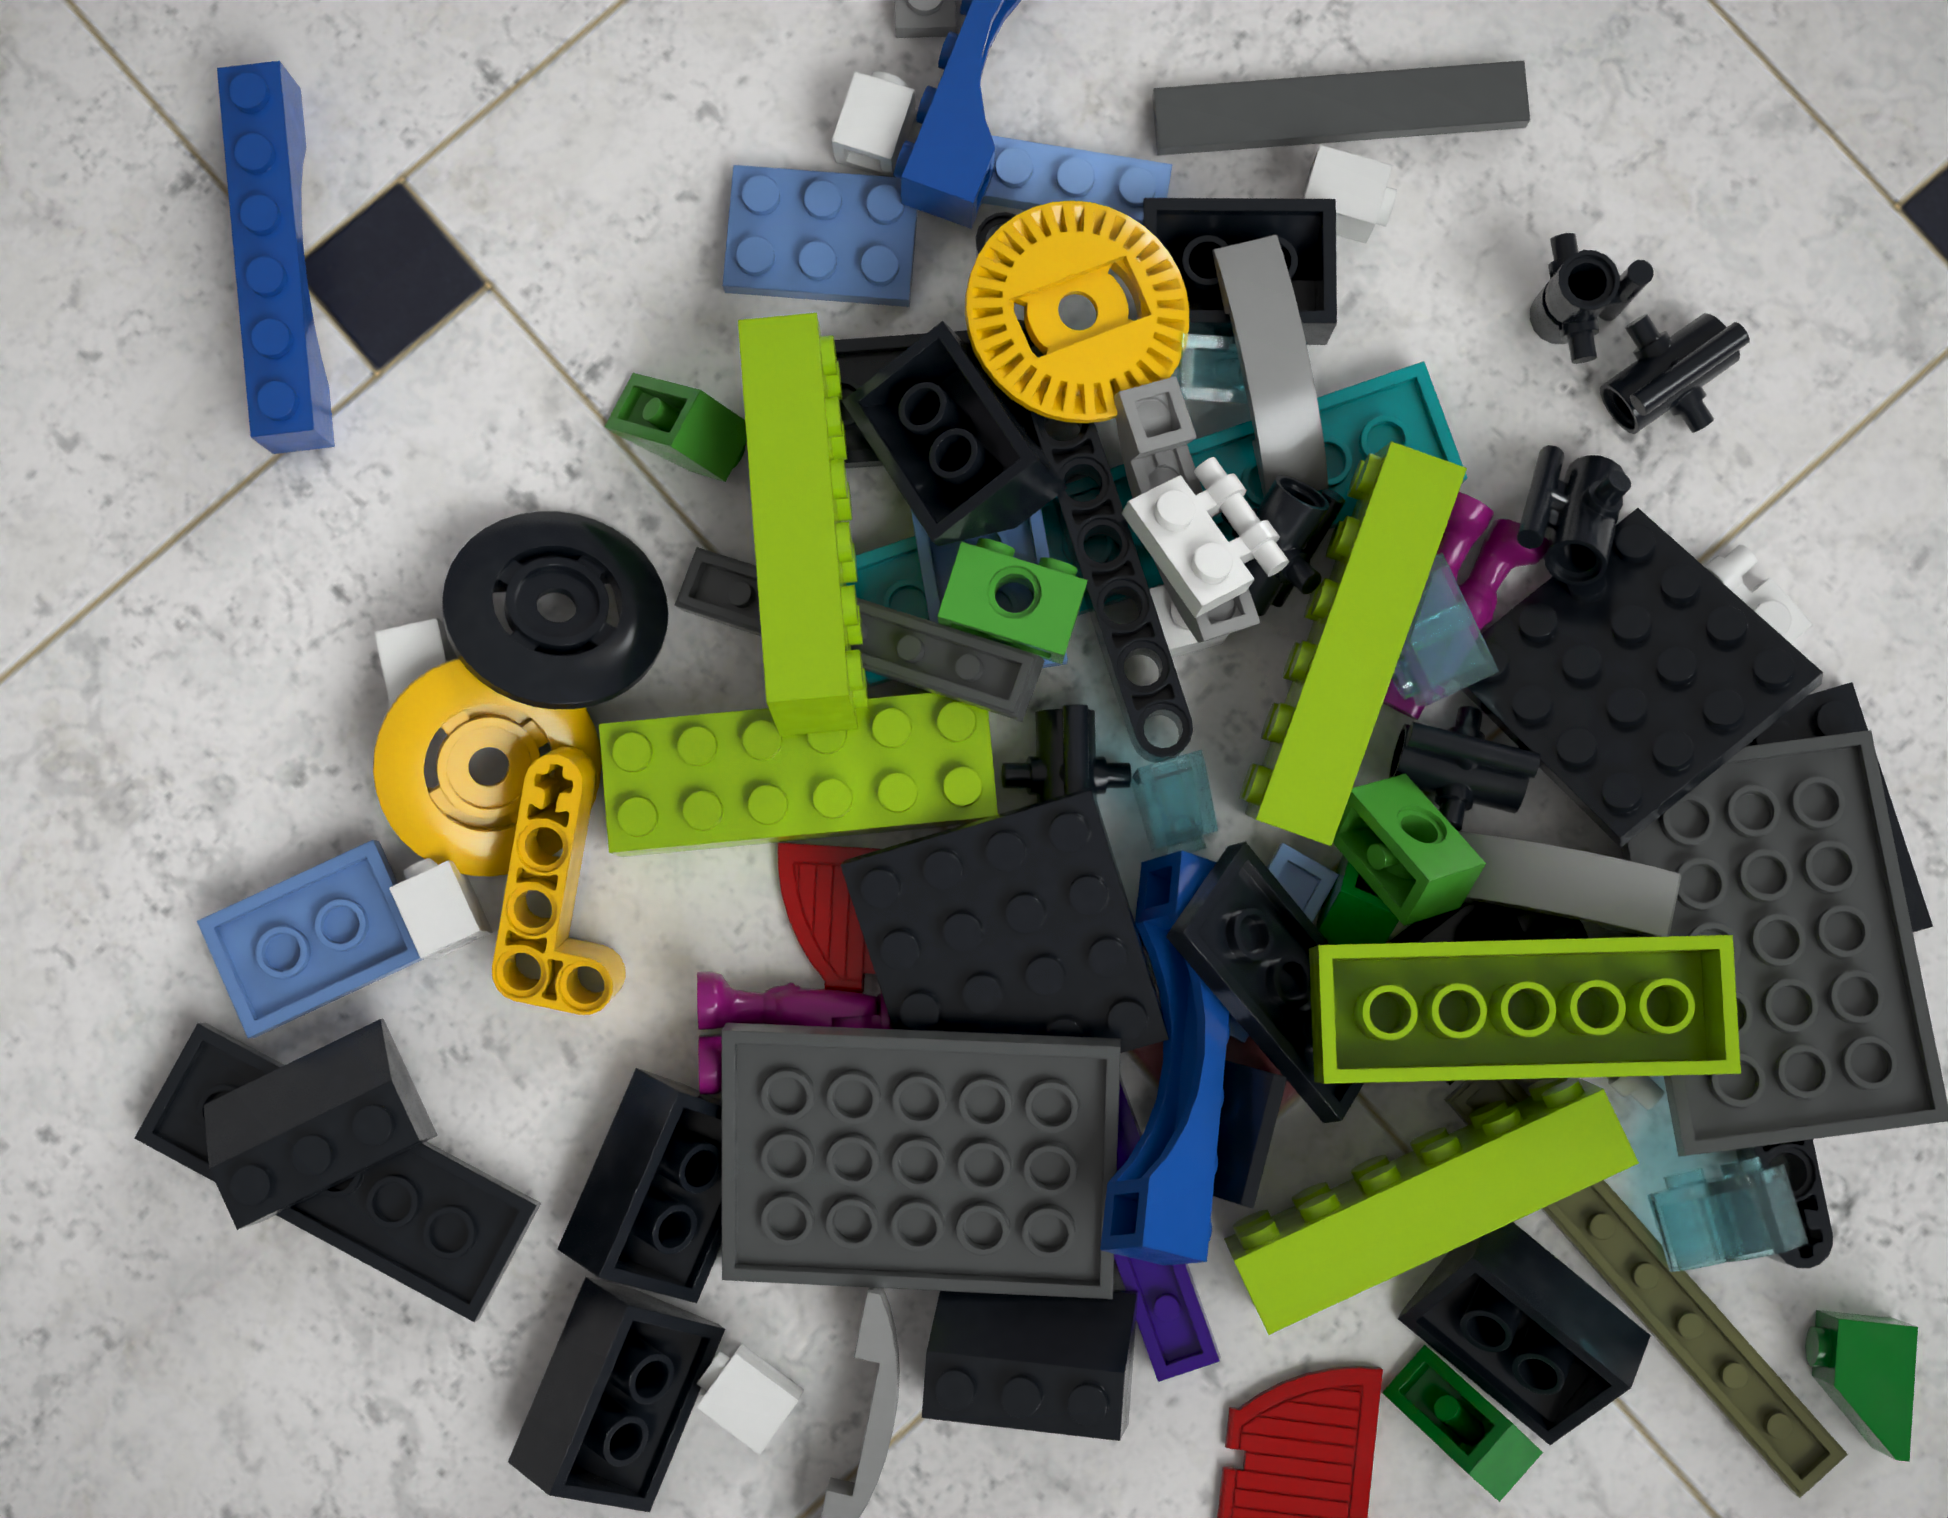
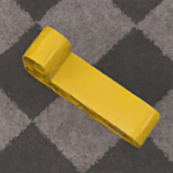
M561 746L537 758L528 767L525 775L492 963V979L497 990L504 997L513 1001L578 1015H591L601 1011L620 991L626 979V969L621 956L612 948L569 938L596 785V768L592 759L583 750L574 746ZM562 766L563 778L573 781V785L558 796L559 780L550 777V772ZM557 800L556 809L544 810V808ZM540 827H548L560 835L563 842L561 856H551L540 848L537 842V833ZM528 890L539 891L549 899L552 905L550 918H541L530 911L526 899ZM517 953H526L538 961L541 968L540 979H530L519 972L516 965ZM589 966L596 969L604 980V991L592 992L587 990L579 981L578 968Z

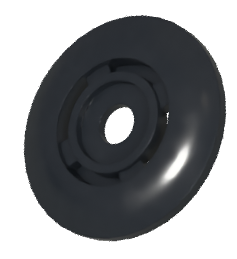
M558 511L518 514L502 519L480 531L465 544L452 562L445 579L442 597V615L447 638L464 666L480 682L511 700L533 707L554 710L595 706L612 700L628 691L642 680L654 665L661 652L668 626V604L663 583L654 565L643 551L629 538L610 526L578 514ZM604 584H610L614 590L619 615V623L616 628L606 622L609 612V597ZM506 592L504 611L507 623L513 631L511 635L506 632L497 618L493 606V593ZM561 593L573 601L576 613L567 621L552 622L545 619L539 613L537 602L546 594Z

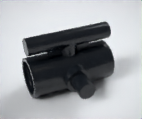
M1575 233L1556 235L1550 239L1554 260L1548 264L1550 281L1533 301L1530 308V322L1533 330L1541 339L1551 344L1568 343L1573 364L1585 363L1597 358L1594 335L1599 333L1597 317L1599 316L1605 321L1615 319L1652 280L1654 270L1649 262L1636 260L1620 276L1616 264L1607 255L1596 250L1578 251Z
M1708 313L1702 314L1671 337L1666 331L1659 333L1648 314L1628 324L1625 329L1637 346L1633 351L1637 361L1600 387L1602 401L1613 419L1624 430L1632 434L1638 433L1669 410L1673 416L1680 414L1692 433L1712 423L1714 418L1703 402L1707 394L1702 387L1739 361V349L1750 342L1749 335L1744 327L1737 322L1726 327L1717 317Z
M1548 445L1543 447L1538 455L1517 534V541L1525 548H1538L1542 545L1546 528H1551L1547 549L1543 557L1549 573L1559 581L1570 585L1591 584L1603 577L1607 569L1616 530L1615 525L1623 506V496L1631 488V481L1622 467L1612 459L1599 455H1587L1577 458L1569 465L1563 482L1559 480L1565 458L1564 452L1559 447Z
M1279 475L1274 480L1259 508L1252 509L1260 521L1268 520L1280 536L1276 543L1289 560L1286 567L1269 577L1255 558L1245 563V566L1254 577L1249 591L1258 616H1264L1270 605L1282 607L1294 586L1302 594L1306 595L1312 593L1320 585L1322 576L1310 565V560L1346 502L1340 494L1330 489H1323L1320 494L1313 487L1300 480ZM1221 513L1222 519L1232 527L1224 514ZM1232 527V536L1236 539L1239 535Z
M1064 705L1062 709H1048L1035 712L1036 756H1028L1026 763L1002 764V787L1026 788L1029 795H1037V803L1092 786L1097 799V794H1105L1107 788H1129L1131 785L1130 763H1107L1104 756H1096L1095 711L1088 709V705Z
M1472 706L1458 708L1455 726L1448 730L1412 721L1411 725L1404 724L1396 742L1389 778L1406 773L1420 790L1435 793L1434 802L1440 806L1439 811L1457 831L1462 830L1465 811L1472 809L1473 803L1513 814L1518 812L1526 794L1529 778H1535L1541 758L1540 753L1485 740V735L1480 731L1483 712Z

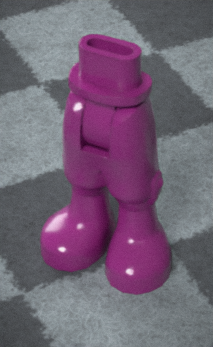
M1458 492L1383 704L1415 720L1419 719L1430 697L1439 698L1442 690L1437 686L1441 687L1453 675L1470 651L1481 629L1492 621L1497 604L1496 592L1502 581L1515 567L1537 564L1544 557L1549 541L1544 536L1542 545L1538 548H1525L1517 541L1520 523L1509 519L1494 520L1484 539L1480 554L1469 578L1463 584L1458 585V571L1465 557L1486 530L1494 516L1493 510L1487 505L1461 492Z
M697 972L698 1030L723 1028L726 1023L893 1029L882 993H879L876 997L852 991L801 988L799 985L791 982L786 985L770 988L765 993L747 992L731 988L719 973ZM699 1035L700 1095L722 1092V1035Z

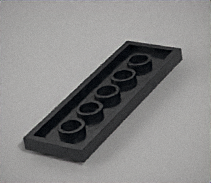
M197 1023L134 1139L215 1182L209 1169L203 1105L285 1065L207 1023ZM426 1141L276 1216L472 1322H476L482 1316L541 1203Z

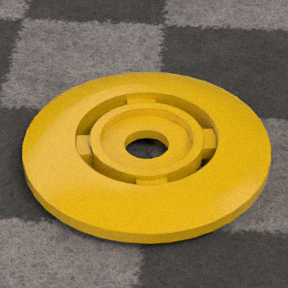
M1070 200L1050 202L1032 207L1007 221L988 239L978 254L969 275L965 293V320L973 351L983 370L1010 399L1027 410L1046 418L1071 423H1093L1116 418L1118 414L1114 395L1119 391L1160 381L1172 376L1186 347L1189 332V303L1181 273L1172 256L1159 239L1145 226L1113 208L1092 202ZM1109 269L1113 270L1129 289L1135 303L1137 320L1128 319L1129 308L1125 293L1117 280L1108 274ZM1077 294L1089 299L1096 311L1094 324L1085 330H1074L1067 327L1060 319L1058 313L1059 303L1064 297ZM1014 303L1024 306V322L1027 333L1034 345L1044 354L1043 356L1037 357L1031 351L1014 313Z
M459 658L446 661L429 669L412 681L398 695L387 711L379 728L374 747L373 775L381 809L400 839L422 858H430L438 865L448 860L453 861L459 872L465 875L490 877L506 875L509 871L524 778L528 767L537 758L541 757L538 748L548 742L551 751L561 746H574L583 750L592 759L596 768L593 806L600 784L602 764L600 743L595 726L585 707L554 710L516 702L480 682L464 666ZM441 727L447 736L443 739L436 758V774L439 785L431 788L426 786L424 763L429 744ZM486 747L501 750L508 759V771L505 777L492 785H483L476 782L469 773L471 757L475 752ZM562 766L550 772V777L559 780L558 796L573 785V781L563 778ZM557 800L544 808V810L556 809ZM548 827L539 828L537 842L546 854L552 856L563 848L562 839L555 830Z

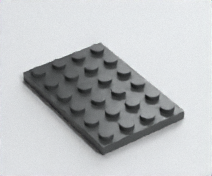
M1872 731L1744 747L1622 847L1624 860L1680 873L1681 881L1669 936L1733 935L1741 1074L1664 1076L1678 1157L1947 1122L1948 1101Z
M726 1023L722 1029V1280L1113 1299L1114 1253L1101 1251L1100 1248L1107 1182L1117 1172L1121 1039Z

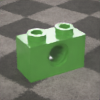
M978 538L976 546L961 541L937 616L938 624L1039 655L1045 660L1063 664L1088 580L1076 577L1078 569L1075 566L1057 559L1041 557L1037 565L1014 558V548L995 540ZM1008 583H1020L1030 590L1033 601L1024 611L1017 613L1008 612L1002 609L995 599L998 590Z
M1406 773L1352 788L1333 841L1337 849L1403 926L1459 909L1486 865V862Z

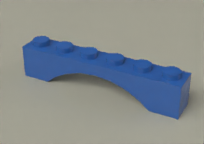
M962 0L960 14L966 17L959 34L949 31L944 41L938 61V68L943 69L944 72L938 87L935 88L928 85L918 107L916 122L922 124L915 143L907 140L904 142L895 165L894 177L901 179V204L972 229L993 176L995 144L985 119L980 86L989 50L1004 21L1021 0Z
M280 61L217 68L250 436L272 454L335 447L330 390L314 325L304 256L301 188L303 163L306 153V137L301 88Z
M1183 850L1141 862L1135 925L1149 954L1159 989L1161 1010L1169 1040L1163 1041V1065L1157 1098L1145 1131L1128 1160L1107 1182L1100 1248L1101 1251L1160 1265L1207 1262L1208 1245L1212 1234L1211 1212L1214 1179L1218 1167L1217 1146L1220 1113L1224 1101L1223 1080L1226 1047L1230 1036V1012L1166 938L1176 920L1216 864L1215 861Z

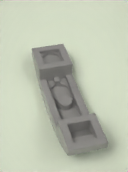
M1273 235L1214 249L1212 253L1225 314H1230L1255 434L1252 445L1263 497L1266 496L1274 480L1279 475L1293 477L1317 491L1328 489L1323 432L1311 363L1294 290L1278 237Z
M1176 376L1116 393L1114 395V402L1118 414L1116 416L1118 437L1132 499L1179 475L1183 477L1195 495L1203 492L1200 481L1194 473L1195 466L1187 446L1197 436ZM1155 562L1175 607L1198 643L1260 624L1249 589L1194 618Z
M1459 832L1486 862L1464 903L1474 904V901L1576 919L1597 923L1604 929L1648 937H1668L1670 935L1681 881L1680 873L1566 847L1492 835Z
M869 1287L854 1354L856 1359L880 1363L856 1481L854 1483L830 1478L821 1518H860L878 1483L887 1457L897 1411L900 1368L896 1327L884 1288Z

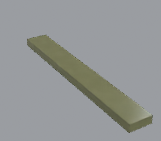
M1514 1079L1465 1080L1444 1100L1466 1125H1471L1472 1122L1469 1115L1487 1104L1505 1100L1507 1106H1511L1530 1096ZM1604 1180L1541 1209L1794 1495L1801 1498L1848 1455Z

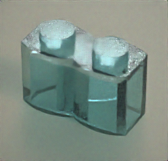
M1760 1156L1721 1164L1720 1169L1723 1176L1706 1179L1703 1168H1695L1664 1176L1667 1188L1647 1195L1670 1272L1770 1256L1787 1252L1808 1243L1785 1165L1763 1167Z

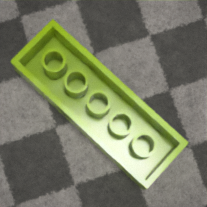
M817 313L738 320L766 703L780 736L858 729L856 708L868 707V692L865 668L862 667L861 651L851 650V645L863 644V633L855 585L846 586V583L858 582L855 546L852 543L849 521L853 520L852 504L844 460H847V445L844 421L841 419L839 400H842V386L839 362L836 360L834 336L821 335Z
M1392 441L1375 454L1369 453L1365 461L1360 460L1347 494L1348 497L1357 499L1351 517L1347 515L1344 522L1338 521L1326 552L1327 558L1335 560L1329 579L1324 578L1317 589L1311 593L1305 610L1304 618L1313 620L1307 641L1302 640L1301 643H1294L1285 665L1282 678L1292 681L1284 703L1280 702L1278 704L1274 702L1262 730L1261 739L1270 741L1262 765L1255 763L1250 765L1240 792L1239 799L1248 802L1245 811L1246 815L1266 824L1332 846L1465 476L1466 467Z
M935 693L870 698L868 699V707L856 708L858 729L780 736L769 708L599 724L609 853L619 857L959 826L998 815L988 711Z
M1733 935L1317 945L1309 948L1314 1082L1741 1074Z
M1543 1078L1528 1087L1531 1096L1519 1103L1507 1106L1505 1100H1499L1487 1104L1469 1115L1472 1122L1471 1125H1467L1448 1134L1445 1127L1429 1131L1412 1140L1410 1146L1413 1151L1390 1162L1386 1155L1371 1158L1355 1166L1351 1170L1353 1179L1332 1189L1329 1188L1327 1182L1313 1185L1294 1195L1292 1201L1295 1206L1272 1217L1268 1210H1261L1237 1221L1232 1226L1235 1234L1224 1238L1268 1335L1639 1164L1605 1090L1580 1078Z

